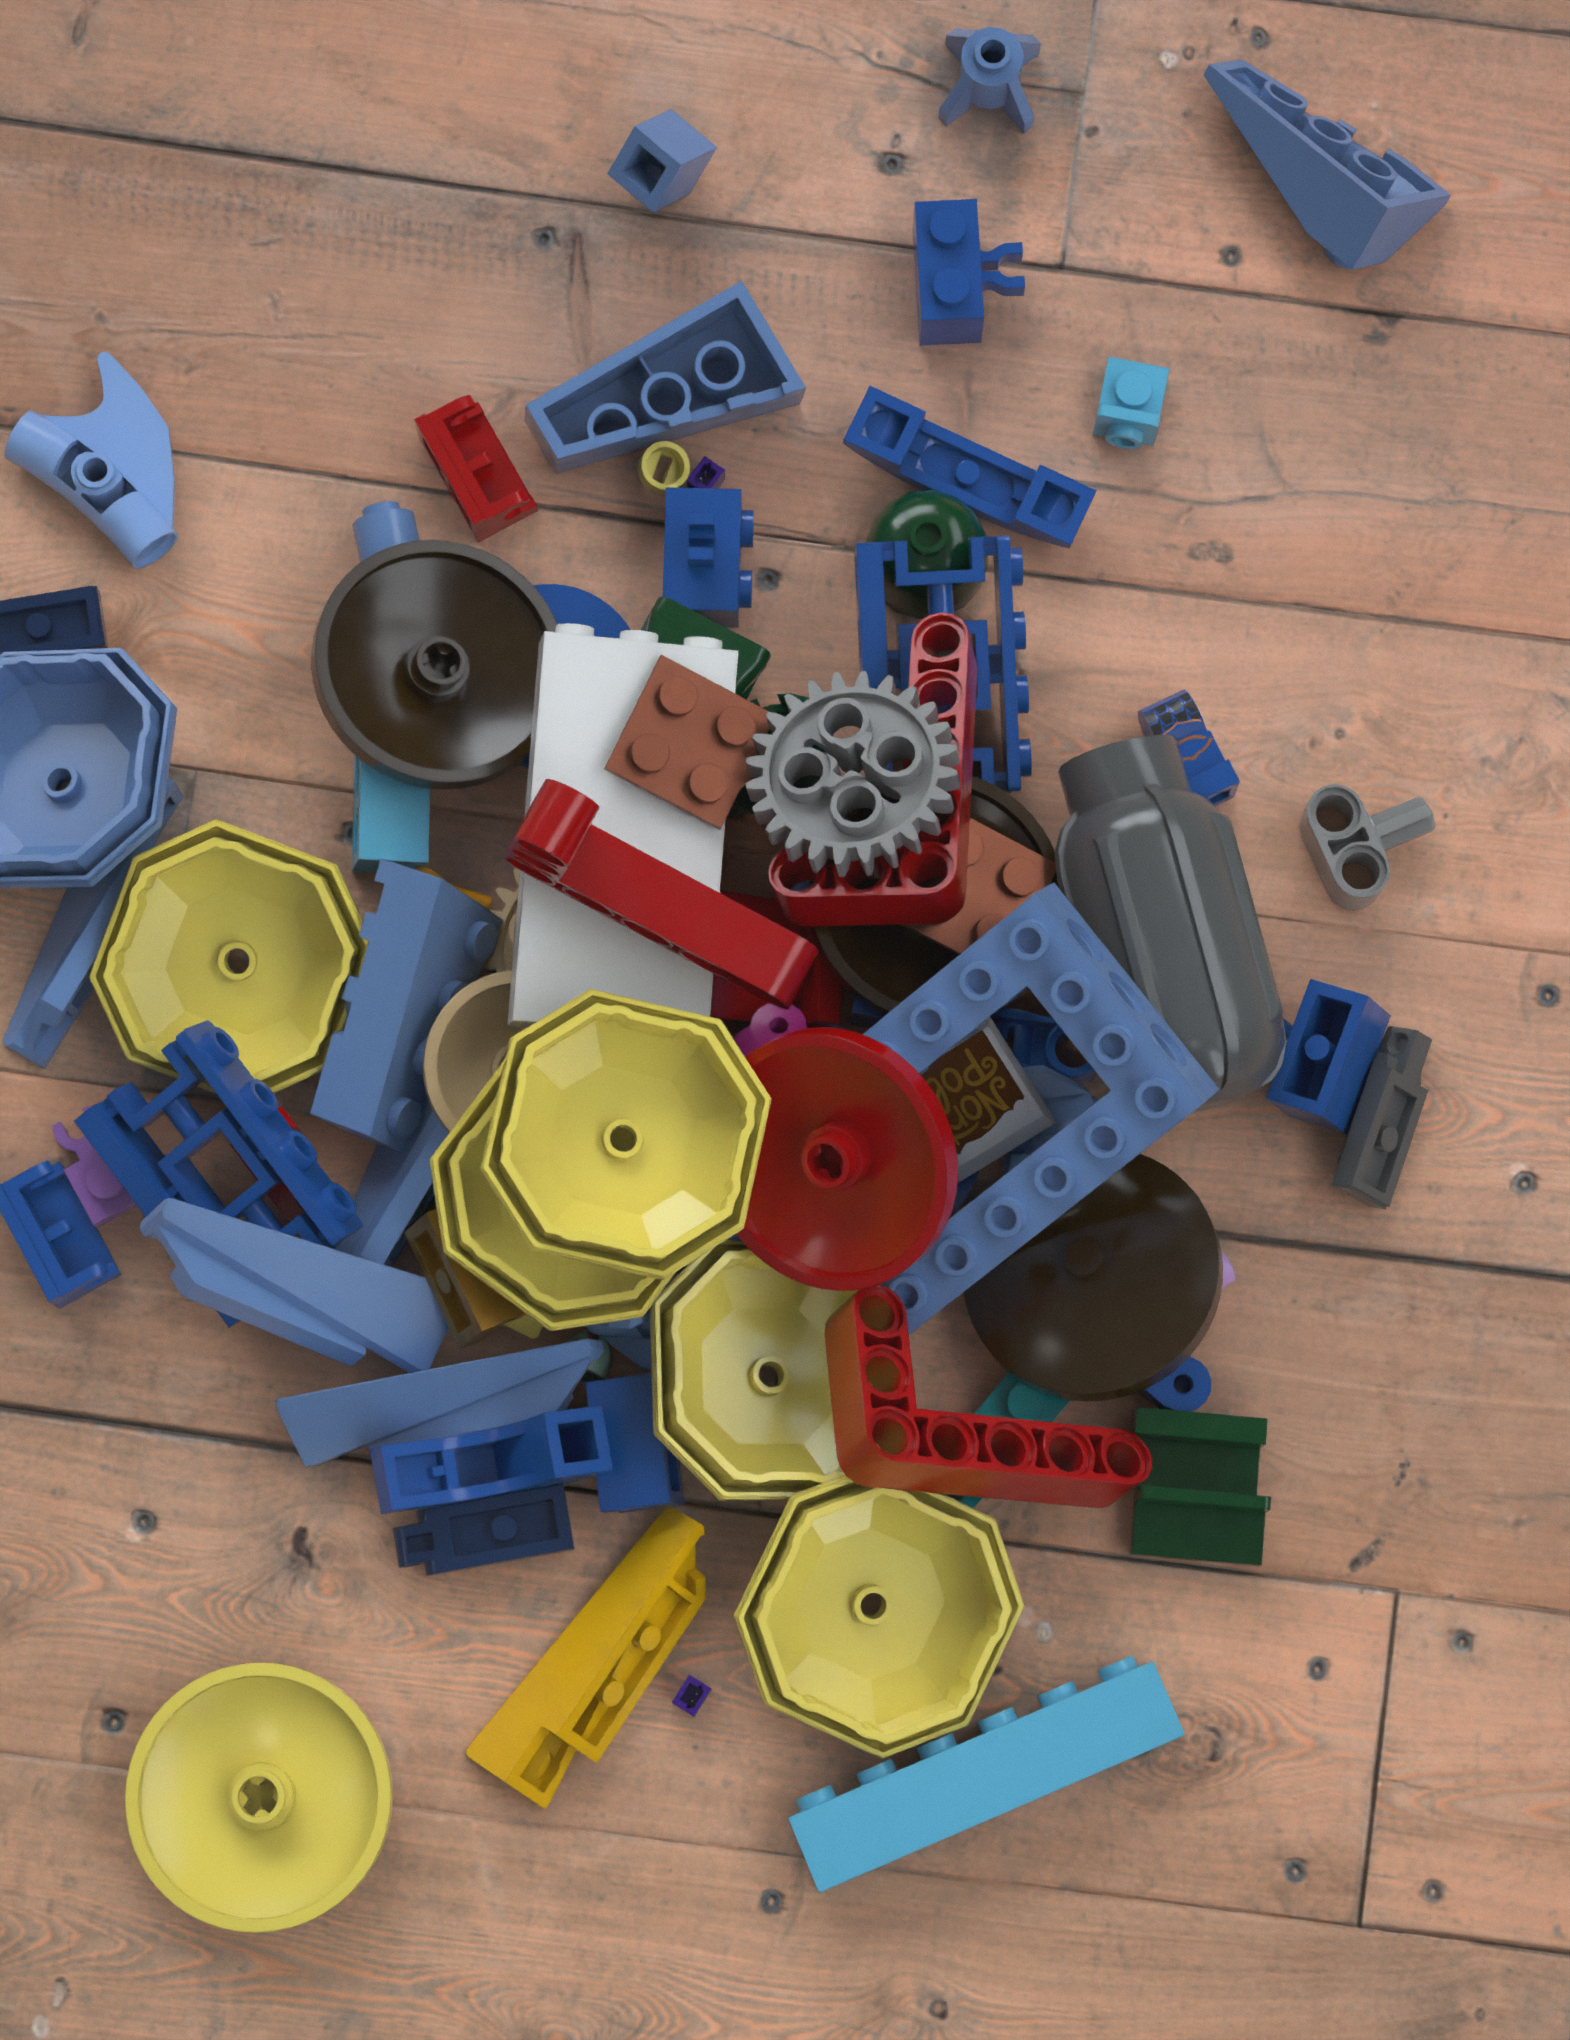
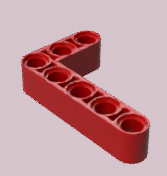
M942 612L931 614L922 619L914 628L911 638L908 686L909 688L913 685L917 688L920 700L918 707L932 701L936 704L937 708L953 706L948 711L938 714L939 720L937 721V723H949L953 738L949 744L956 745L960 764L952 767L958 772L960 789L946 791L952 798L953 813L942 814L934 812L938 819H944L947 822L940 826L941 833L938 836L924 831L918 833L922 848L920 854L910 851L904 845L896 849L899 866L893 868L883 855L875 857L873 873L869 876L862 869L860 860L851 861L845 877H839L833 859L828 858L825 865L818 872H813L808 859L809 851L794 862L788 859L786 849L778 852L770 863L768 870L769 881L782 913L787 920L795 925L936 924L950 920L963 908L967 888L977 663L967 626L959 617ZM954 650V652L948 656L934 657L941 651ZM904 759V769L909 767L913 761ZM929 878H945L942 883L935 887H920ZM880 879L871 888L855 889L864 880ZM801 881H815L805 890H791L794 885Z
M545 779L503 856L509 864L757 998L779 1008H790L819 952L815 945L783 926L592 825L600 809L598 804L566 784L552 779Z
M879 1284L870 1288L859 1289L829 1317L825 1324L824 1336L837 1459L846 1477L856 1484L874 1488L1105 1508L1115 1503L1147 1479L1152 1470V1457L1149 1448L1136 1434L1123 1429L918 1409L905 1307L899 1296L886 1286Z

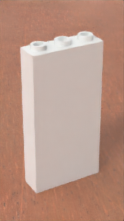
M557 624L555 632L544 631L538 647L525 815L545 779L556 780L583 793L599 805L600 809L592 825L720 893L725 822L719 830L604 770V767L660 655L735 693L738 651L722 649L723 642L721 640L709 637L684 638V645L658 643V634L641 630L621 631L619 639L594 636L593 627L581 624ZM520 871L507 1026L527 1028L589 989L710 1017L713 973Z

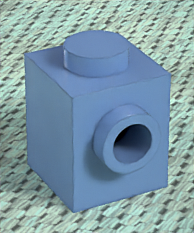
M670 109L634 126L607 174L654 213L691 193L717 147L675 111Z

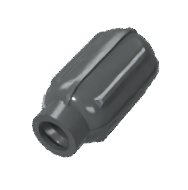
M1151 735L1123 740L1090 750L1070 759L1061 765L1058 771L1070 818L1059 832L1054 853L1059 889L1220 1089L1194 1112L1216 1108L1255 1092L1257 1089L1270 1083L1282 1067L1286 1049V1037L1281 1001L1230 818L1222 814L1210 800L1191 791L1178 740L1172 735Z

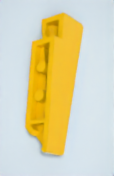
M672 1507L665 1508L466 1750L467 1757L544 1809L551 1802L576 1750L593 1762L598 1763L706 1600V1577L696 1569L695 1547L698 1539L704 1536V1526Z

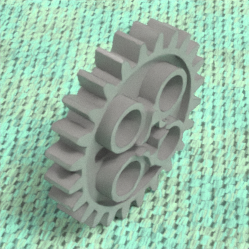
M866 671L860 672L854 687H846L840 673H834L832 690L823 692L813 680L808 681L810 698L802 702L797 697L789 693L786 694L784 698L789 714L786 717L773 712H768L765 715L773 735L759 733L754 734L752 737L755 749L760 755L746 758L749 775L755 778L746 783V789L750 801L757 802L752 807L758 825L768 824L765 830L772 845L786 840V853L788 859L792 862L809 851L808 859L813 872H818L829 858L835 861L839 877H845L851 861L860 860L862 869L869 876L873 873L874 858L882 855L893 868L899 866L896 849L904 845L910 851L920 854L922 848L918 833L924 831L936 836L941 833L939 821L934 812L942 814L953 813L952 798L946 791L960 789L958 772L952 768L960 764L956 745L949 744L953 740L950 725L948 722L937 723L939 716L936 704L933 701L918 707L920 700L917 688L913 685L904 690L899 696H896L894 679L890 675L885 677L877 689L871 688ZM846 726L860 728L854 736L849 738L833 737L834 733L840 728ZM809 744H816L824 749L826 754L807 746ZM896 759L913 761L909 767L899 772L885 770V767ZM839 767L842 771L846 772V774L843 777L841 776ZM862 770L865 772L866 780L864 776L859 774ZM807 775L821 777L814 786L808 788L793 786L797 780ZM880 793L893 799H900V801L897 803H890L889 801L882 798ZM858 808L873 810V813L867 819L860 822L845 820L850 812Z

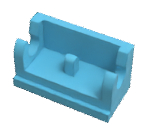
M355 755L352 872H377L381 858L415 869L416 866H427L429 861L430 789L396 781L371 768Z

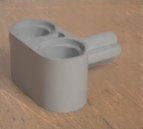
M1332 784L1323 786L1314 792L1301 815L1299 828L1302 839L1329 897L1343 909L1355 911L1365 909L1374 903L1388 882L1390 866L1385 851L1432 832L1435 828V821L1429 805L1421 797H1416L1378 814L1369 816L1362 801L1353 790L1346 786ZM1327 806L1340 810L1346 818L1347 828L1338 832L1327 831L1318 823L1316 810ZM1351 863L1363 865L1371 873L1373 885L1362 890L1351 887L1343 878L1342 867Z

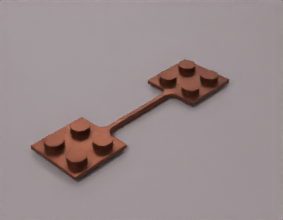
M660 655L604 770L720 830L741 788L746 786L747 782L755 779L749 775L746 758L758 755L752 737L754 734L768 733L770 728L765 715L769 711L675 661ZM970 818L967 888L963 908L955 917L946 922L900 925L960 955L1035 892L1050 885L1056 873L1055 862ZM944 819L938 820L940 826L944 825L947 822V820ZM929 878L920 887H935L942 883L945 878Z

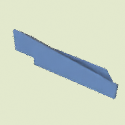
M168 778L162 826L93 887H67L3 1038V1043L6 1047L44 1069L94 990L89 976L133 857L158 846L155 842L184 797L176 783Z
M426 1097L421 1108L419 1125L415 1132L409 1136L402 1154L376 1144L354 1198L357 1209L356 1214L362 1221L363 1227L344 1239L335 1250L393 1267L408 1242L404 1232L420 1219L434 1196L429 1160L449 1134L436 1117L428 1097Z
M173 1198L163 1200L141 1221L140 1231L145 1238L149 1236L160 1241L176 1265L169 1277L183 1297L351 1367L365 1356L366 1348L408 1373L428 1370L449 1329L425 1277Z

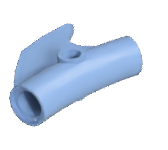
M102 352L97 358L104 393L100 406L93 412L81 416H49L30 410L15 425L7 441L4 454L5 459L41 480L75 506L114 544L133 568L139 569L160 559L173 547L178 539V533L174 529L175 473L170 431L140 385L110 353ZM104 477L102 480L95 482L97 479Z

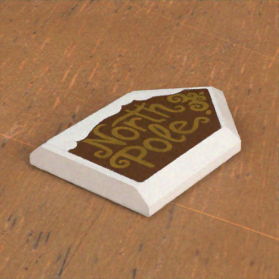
M991 1017L977 1026V1030L972 1035L952 1047L929 1065V1069L921 1075L935 1093L949 1121L958 1159L957 1183L1056 1123Z

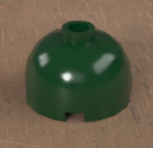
M936 490L912 491L890 501L872 522L865 543L907 541L908 572L969 569L968 537L987 536L974 511L956 496ZM984 556L985 573L988 567V556ZM883 561L885 604L895 612L916 619L927 617V585L894 586L893 561ZM982 582L952 583L954 612L968 604L980 590Z

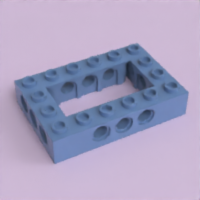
M1055 883L1035 892L862 1034L898 1053L922 1075L929 1069V1065L952 1047L972 1035L977 1030V1026L1029 988L1111 1090L951 1217L939 1239L919 1261L896 1277L880 1284L894 1291L903 1302L907 1315L909 1335L1220 1090Z

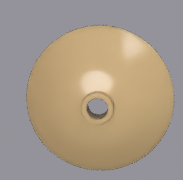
M512 970L484 976L461 989L442 1008L429 1031L423 1054V1080L430 1105L448 1133H450L504 1061L510 1038L526 1029L507 1026Z

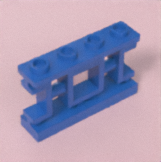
M1010 535L968 537L969 569L908 572L907 541L854 543L860 672H867L870 686L875 689L879 687L887 675L893 676L896 689L899 688V695L909 686L911 637L918 623L896 624L897 650H887L883 561H893L894 586L927 585L928 616L941 612L954 615L952 583L985 582L984 556H993L997 644L988 645L987 620H965L963 622L967 626L969 634L973 636V651L977 663L975 710L991 709L990 684L999 683L1003 771H994L993 747L991 746L973 747V761H978L979 779L993 784L1003 791H1021V777H1029L1032 774L1030 739H1019L1018 714L1029 712L1027 675L1016 676L1015 650L1026 649L1024 611L1013 612L1012 586H1023L1021 548H1010ZM953 706L938 707V714L948 711ZM893 761L885 767V770L893 772Z
M208 1020L185 1028L176 1036V1041L169 1043L161 1050L180 1077L149 1103L145 1101L131 1082L115 1088L106 1096L107 1098L103 1102L91 1106L74 1120L75 1124L145 1217L163 1200L173 1198L237 1219L243 1216L247 1222L294 1237L300 1235L304 1240L335 1249L344 1239L363 1227L362 1221L356 1214V1205L351 1195L341 1185L330 1180L317 1163V1153L311 1142L303 1134L294 1131L277 1110L278 1102L270 1088L262 1081L254 1079L238 1058L239 1050L234 1040L224 1030L215 1027ZM205 1079L227 1107L219 1111L206 1123L185 1097ZM164 1113L185 1139L166 1156L144 1129ZM222 1132L258 1179L255 1184L227 1207H225L190 1160L191 1157ZM283 1182L305 1210V1212L299 1214L284 1227L263 1200L264 1197ZM217 1311L229 1328L241 1322V1320Z

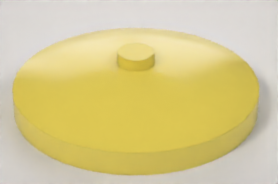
M246 1663L225 1667L192 1681L173 1695L158 1710L143 1731L130 1762L125 1790L126 1820L134 1851L141 1866L160 1892L178 1908L204 1923L222 1929L252 1933L273 1932L298 1926L327 1913L346 1899L365 1879L375 1864L389 1830L393 1805V1784L389 1760L383 1742L367 1714L348 1694L330 1681L312 1672L276 1663Z

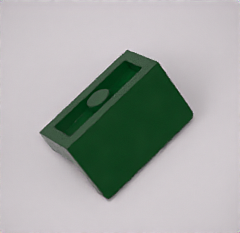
M1136 1407L1132 1412L1131 1432L1140 1437L1149 1448L1152 1457V1470L1148 1478L1132 1490H1135L1140 1485L1257 1495L1260 1449L1266 1445L1268 1419Z
M1140 1485L1134 1490L1130 1555L1259 1567L1262 1565L1265 1513L1271 1510V1497Z

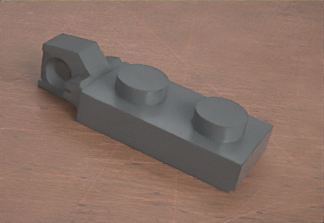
M1388 1026L1376 1057L1372 1062L1373 1065L1366 1080L1331 1184L1369 1207L1386 1210V1207L1390 1206L1428 1090L1421 1086V1072L1432 1039L1418 1030Z

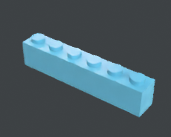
M1131 1655L1097 1670L1102 1683L1078 1692L1074 1682H1068L1038 1695L1037 1697L1042 1707L1039 1710L1018 1718L1014 1708L1010 1707L978 1721L977 1724L982 1733L981 1735L957 1744L952 1732L917 1747L916 1749L921 1758L918 1762L897 1770L893 1760L889 1759L857 1773L856 1776L860 1787L836 1796L832 1785H829L796 1799L795 1801L800 1812L788 1817L818 1892H823L1184 1736L1185 1733L1154 1661L1138 1667L1134 1655Z

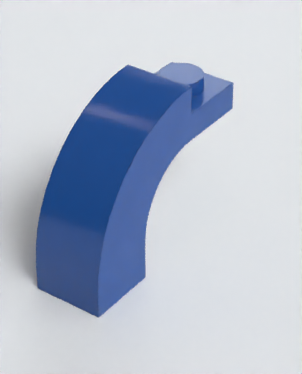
M602 1405L546 1412L497 1428L455 1436L381 1445L370 1449L381 1514L432 1508L568 1484L613 1470Z

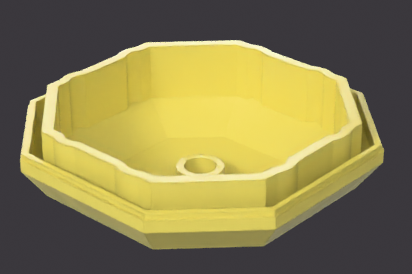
M215 819L133 857L89 978L128 1061L178 1079L180 1075L161 1050L169 1043L176 1041V1036L185 1028L208 1020L215 1027L224 1030L234 1040L239 1050L238 1058L253 1078L262 1081L273 1093H276L322 1072L332 1033L344 1030L348 1018L345 1010V1000L342 999L348 975L359 976L369 940L359 937L363 919L338 864ZM236 948L244 950L249 956V966L243 973L234 972L228 965V956ZM206 1079L197 1086L216 1093Z
M589 989L510 1038L480 1170L531 1250L664 1280L744 1229L771 1097L721 1019ZM620 1128L628 1130L634 1137L633 1148L624 1152L615 1149L610 1141L612 1131Z
M504 1059L429 1160L443 1253L549 1331L642 1318L675 1273L664 1280L531 1250L481 1172L480 1167L503 1071ZM620 1128L611 1132L610 1141L615 1149L624 1152L633 1148L634 1137L628 1130Z
M733 1240L722 1242L689 1263L659 1294L650 1307L653 1435L718 1500L788 1501L792 1494L845 1475L839 1466L836 1453L824 1332L825 1324L829 1317L858 1290H825L794 1281L764 1263L743 1242ZM767 1365L775 1369L778 1375V1383L775 1387H768L762 1383L759 1376L761 1366Z
M846 1475L790 1496L733 1616L765 1705L883 1759L969 1725L1022 1613L1024 1603L995 1518L945 1494L866 1487L854 1483ZM870 1593H877L881 1597L880 1609L873 1615H863L861 1611L863 1598Z

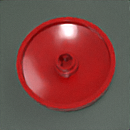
M815 1027L791 1031L774 1038L745 1056L770 1095L771 1104L744 1229L737 1233L742 1242L759 1259L784 1276L808 1286L834 1291L859 1290L882 1284L919 1261L936 1243L948 1223L954 1206L958 1182V1159L952 1130L944 1109L925 1079L903 1057L886 1045L860 1033L840 1028Z

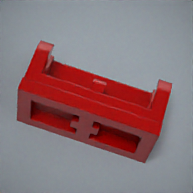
M471 395L455 399L427 415L423 414L414 419L419 439L478 543L538 511L537 504L529 494L486 418L479 402L475 403Z

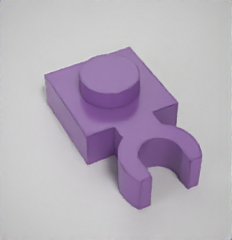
M87 1106V1107L83 1108V1109H82V1110H83V1113H84L88 1108H90V1106ZM61 1122L53 1125V1133L57 1142L68 1152L77 1154L80 1160L63 1170L96 1228L137 1207L136 1203L85 1136L80 1139L70 1138L67 1129Z

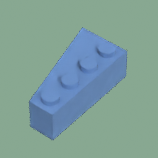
M740 281L526 404L524 421L553 470L558 474L642 450L656 442L673 441L799 405L806 387L745 285Z
M381 858L374 880L384 884L377 913H365L359 937L369 940L359 976L348 975L342 999L345 1000V1010L348 1016L345 1029L332 1033L310 1114L345 1133L402 1154L409 1136L415 1132L419 1125L421 1108L427 1097L423 1080V1054L429 1031L436 1017L448 1001L461 989L478 980L486 959L491 956L496 947L498 931L503 919L442 878Z

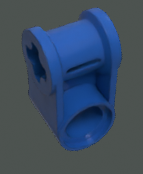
M1003 1008L990 1016L1006 1043H1008V1036L1010 1034L1014 1035L1012 1052L1021 1067L1044 1065L1082 1085L1090 1082L1097 1075L1088 1062L1081 1067L1071 1068L1064 1066L1058 1060L1055 1054L1057 1047L1070 1039L1052 1017L1009 1008Z

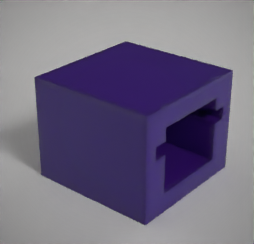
M704 456L686 480L687 488L718 489L725 480V469Z
M688 1675L672 1703L695 1717L712 1689L693 1676Z

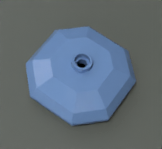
M123 648L3 652L0 655V889L93 887L162 826L178 708ZM71 779V782L67 788H65L62 791H58L59 787L65 781Z

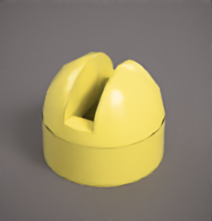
M660 441L649 446L638 462V475L643 486L657 494H666V487L680 488L690 473L688 455L679 445L669 441ZM663 455L671 460L663 475L662 483H659L653 479V475L660 456Z

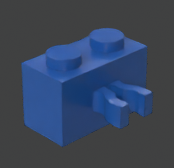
M977 199L915 202L913 245L919 346L981 343L984 323L983 291L992 290L1003 296H1024V276L1006 277L998 270L1002 264L1007 262L1022 263V242L1004 243L991 251H981Z
M666 487L663 597L672 599L726 628H739V608L752 607V570H740L741 548H753L754 510H742L741 489Z
M1310 979L1294 1024L1292 1025L1283 1018L1287 1040L1283 1064L1271 1082L1266 1099L1289 1117L1347 1135L1371 1066L1373 1065L1372 1062L1376 1057L1391 1015L1367 995Z

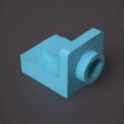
M1108 357L1093 434L1105 436L1107 443L1125 449H1137L1142 444L1154 446L1170 368Z

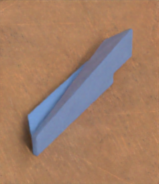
M582 1339L275 1400L276 1407L304 1466L311 1467L367 1445L370 1452V1449L381 1445L467 1434L513 1424L546 1412L566 1410L574 1398L571 1394L591 1362L600 1358L604 1348L602 1341Z

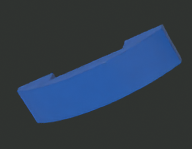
M869 386L843 439L844 445L874 465L921 491L936 490L956 496L971 508L978 518L1016 533L1070 549L1097 490L1041 464L1037 471L926 420V411Z

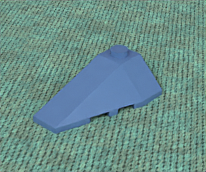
M1236 60L1208 65L1204 77L1307 234L1324 247V254L1336 265L1354 270L1385 263L1448 202L1451 194L1407 159L1390 149L1381 158L1352 140L1357 129L1341 119L1336 123L1322 116L1308 114L1305 112L1308 103L1303 96L1246 61Z

